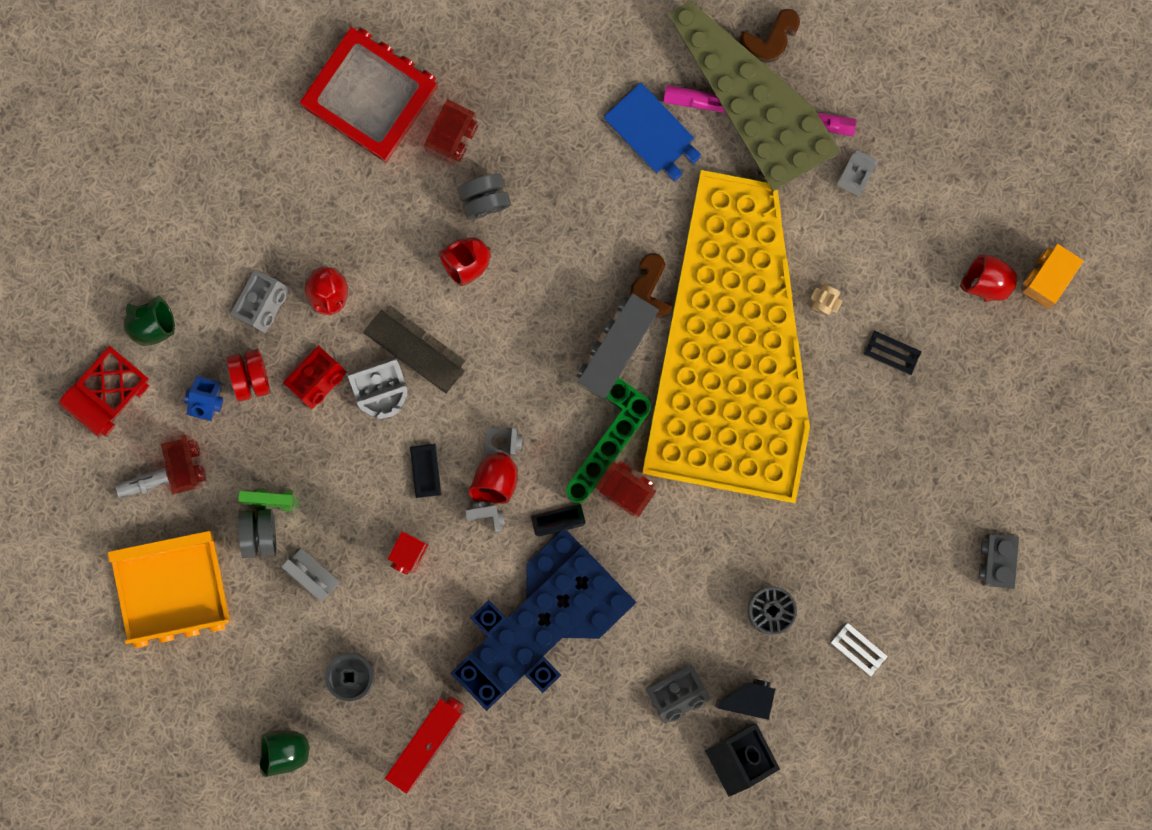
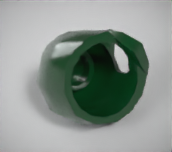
M156 296L150 299L149 303L140 306L127 304L124 331L133 342L140 346L160 343L174 334L175 322L172 311L166 301L160 296Z
M277 730L262 735L260 773L264 777L290 773L303 767L308 762L310 750L309 741L306 736L290 730Z

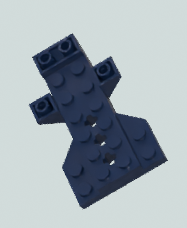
M567 530L561 531L527 563L526 601L507 618L488 600L470 617L488 638L451 672V675L486 711L524 675L544 693L561 676L544 657L545 654L562 638L600 639L637 602ZM578 576L581 578L586 576L589 579L587 581L589 587L586 590H583V588L580 590L576 589L577 581L575 579ZM559 594H562V596L567 594L570 597L568 599L569 607H557L558 599L556 597ZM541 612L544 615L546 612L551 615L549 618L551 624L547 627L545 624L540 626L537 623L540 620L538 614Z

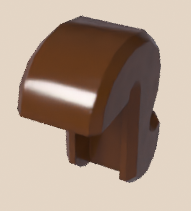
M793 9L780 10L766 42L742 31L740 44L761 62L777 61L785 52L788 43L787 33L794 36L798 31L800 25L799 15Z
M649 253L639 263V270L646 273L635 279L631 286L630 296L633 293L659 309V313L655 318L667 316L673 310V307L651 297V294L666 264L659 254Z

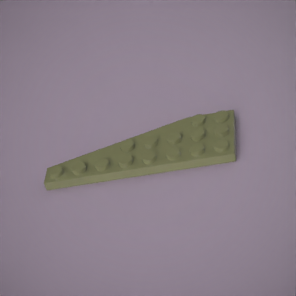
M692 1L668 13L670 20L772 192L840 153L815 108Z

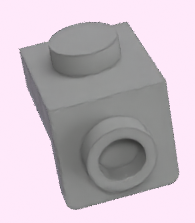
M855 150L837 186L860 197L878 161L866 153Z
M486 502L471 504V509L465 510L467 521L493 517L495 532H501L500 526L505 525L503 510L498 511L496 505L486 507Z

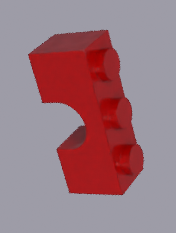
M402 531L388 557V560L392 562L390 567L408 575L409 571L415 573L429 545Z

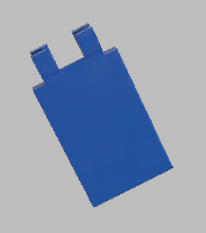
M642 83L637 85L604 116V120L656 174L663 169L674 182L682 176V171L674 164L682 154L692 164L701 158V154L690 145L694 137Z

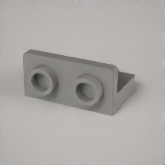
M254 269L230 315L266 333L273 324L281 304L286 300L289 287Z
M300 549L292 559H288L282 565L284 570L321 602L339 584V581L303 549Z

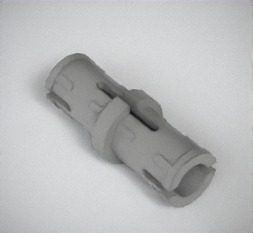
M164 467L144 475L142 473L137 474L135 478L116 483L115 488L119 499H123L140 492L143 494L148 493L149 489L169 484L170 482Z

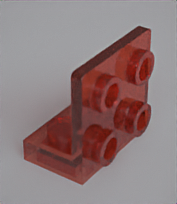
M185 434L181 435L180 440L161 444L172 495L203 488L202 482L206 481L204 467L200 466V464L198 465L197 456H201L198 441Z

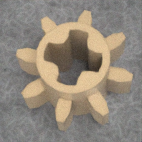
M823 284L821 289L815 287L810 297V300L814 301L812 308L826 316H829L831 311L837 313L843 302L838 299L840 292L826 284Z

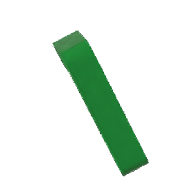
M621 378L617 379L614 386H622L626 392L625 396L621 399H615L609 392L606 399L622 411L569 482L566 494L570 501L574 503H582L588 499L651 410V404L647 397ZM635 401H642L646 404L647 408L643 414H636L632 411V404ZM622 421L628 422L631 426V432L628 435H620L616 430L617 424ZM610 442L615 445L616 452L614 455L605 456L601 452V447L604 443ZM595 463L600 466L601 472L597 477L587 475L586 467L589 464ZM576 484L583 485L586 490L585 495L579 499L574 498L570 493L571 488Z

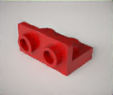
M318 345L283 383L310 409H314L316 405L324 400L332 388L342 381L347 371Z

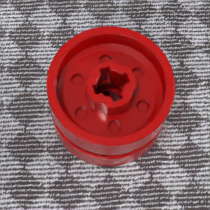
M259 348L245 352L246 363H244L240 353L226 357L230 379L238 402L252 399L251 388H253L257 397L271 394L265 365Z

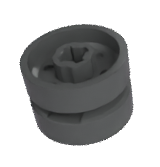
M501 173L483 176L457 187L460 200L468 202L463 206L467 220L478 219L488 214L497 213L512 205L508 192H499L505 188Z
M273 509L259 510L257 521L253 510L239 511L238 532L242 558H256L258 546L262 557L276 556L277 544Z
M767 587L759 590L752 596L748 604V617L751 624L764 634L783 633L792 626L796 619L797 606L794 598L789 592L779 587ZM770 606H774L777 609L774 616L767 612Z
M346 653L337 656L330 662L325 673V681L328 690L333 696L343 701H355L365 697L371 691L375 681L373 666L365 657L355 653ZM348 672L354 673L353 682L346 680Z

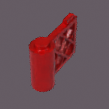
M109 346L78 382L68 389L58 404L97 437L104 435L106 437L114 429L115 424L113 421L135 396L140 398L150 387L147 384L149 378ZM110 354L119 361V370L104 371L103 362ZM122 364L129 370H122ZM99 367H101V372H95ZM134 373L141 379L135 387L124 388L123 374ZM120 375V388L105 389L104 376ZM101 376L102 390H90L84 383L90 377ZM121 392V403L114 410L106 404V394ZM124 392H130V393L124 398ZM96 394H102L103 400L99 398Z

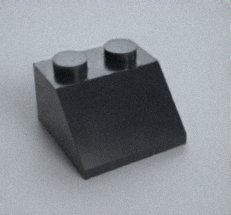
M754 679L753 684L746 683L716 702L715 708L769 720L775 689L770 688L771 682Z
M757 723L705 750L728 797L754 786L780 770Z

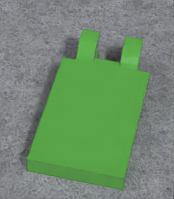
M257 488L256 492L239 491L238 501L246 505H254L255 509H266V506L279 507L281 511L292 512V509H299V498L293 496L294 491L283 490L282 494L268 493V489Z

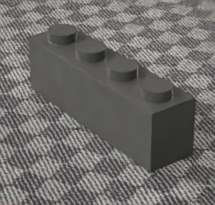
M633 293L630 298H623L617 308L621 313L616 321L613 319L609 321L603 331L607 334L603 342H596L590 352V355L593 356L592 360L588 365L583 363L576 377L580 378L578 381L579 386L602 400L606 399L659 313V309Z

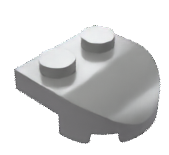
M396 356L347 373L356 402L364 413L366 412L369 415L375 416V418L383 419L391 417L401 410V406L407 398V388Z

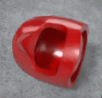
M469 237L451 243L439 252V257L451 279L457 285L464 286L479 278L487 269L491 258V249L481 239Z
M982 254L973 261L963 277L960 287L966 293L984 298V302L992 300L1003 301L1008 299L1015 290L1017 274L1005 261L995 256ZM978 278V281L971 287L973 280Z
M321 266L312 271L307 278L305 294L309 304L316 312L323 315H333L341 311L345 306L348 298V284L345 277L336 268Z
M497 452L487 455L482 460L469 488V495L472 500L495 504L509 503L518 481V468L511 457L504 452ZM478 488L491 489V491L482 492Z

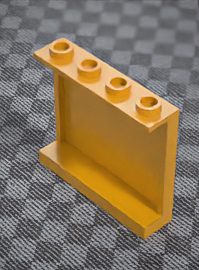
M212 531L108 552L109 562L113 566L127 637L125 644H133V648L148 646V640L158 638L159 643L175 640L174 635L184 633L185 638L200 635L199 630L209 628L210 632L225 630V624L231 623Z

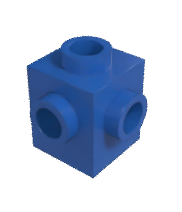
M196 376L191 389L188 388L185 394L184 403L188 404L186 415L212 421L215 412H220L222 408L223 397H220L222 382Z

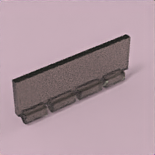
M390 306L386 312L381 309L363 333L447 394L465 370L461 367L466 360L452 350L447 356H444L443 352L447 346L432 335L424 341L422 338L426 331L411 320L405 326L401 323L406 316L394 307Z

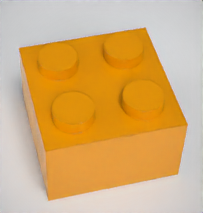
M1056 244L1053 248L1048 247L1036 262L1040 265L1039 268H1034L1030 271L1022 284L1026 286L1023 293L1045 308H1051L1056 304L1084 260L1059 244Z

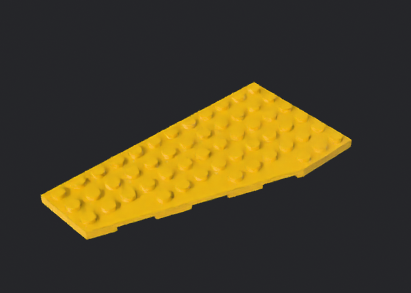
M701 170L642 474L796 504L810 423L778 190L772 192L767 182Z

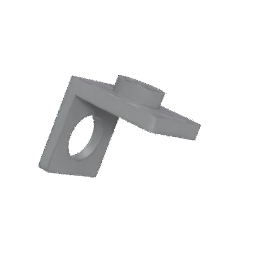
M487 428L486 454L504 452L507 455L516 456V451L522 450V435L518 434L517 428H512V430ZM497 434L503 435L507 440L506 446L500 450L495 449L491 444L493 436Z

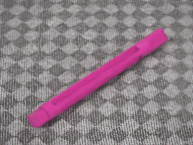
M666 85L664 103L726 113L713 93ZM818 113L828 132L854 137L857 119Z

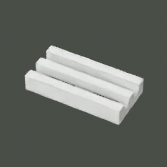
M849 623L842 628L831 642L870 677L888 657ZM847 631L852 633L877 654L879 659L876 661L845 633ZM842 638L873 666L868 668L842 646L839 640Z

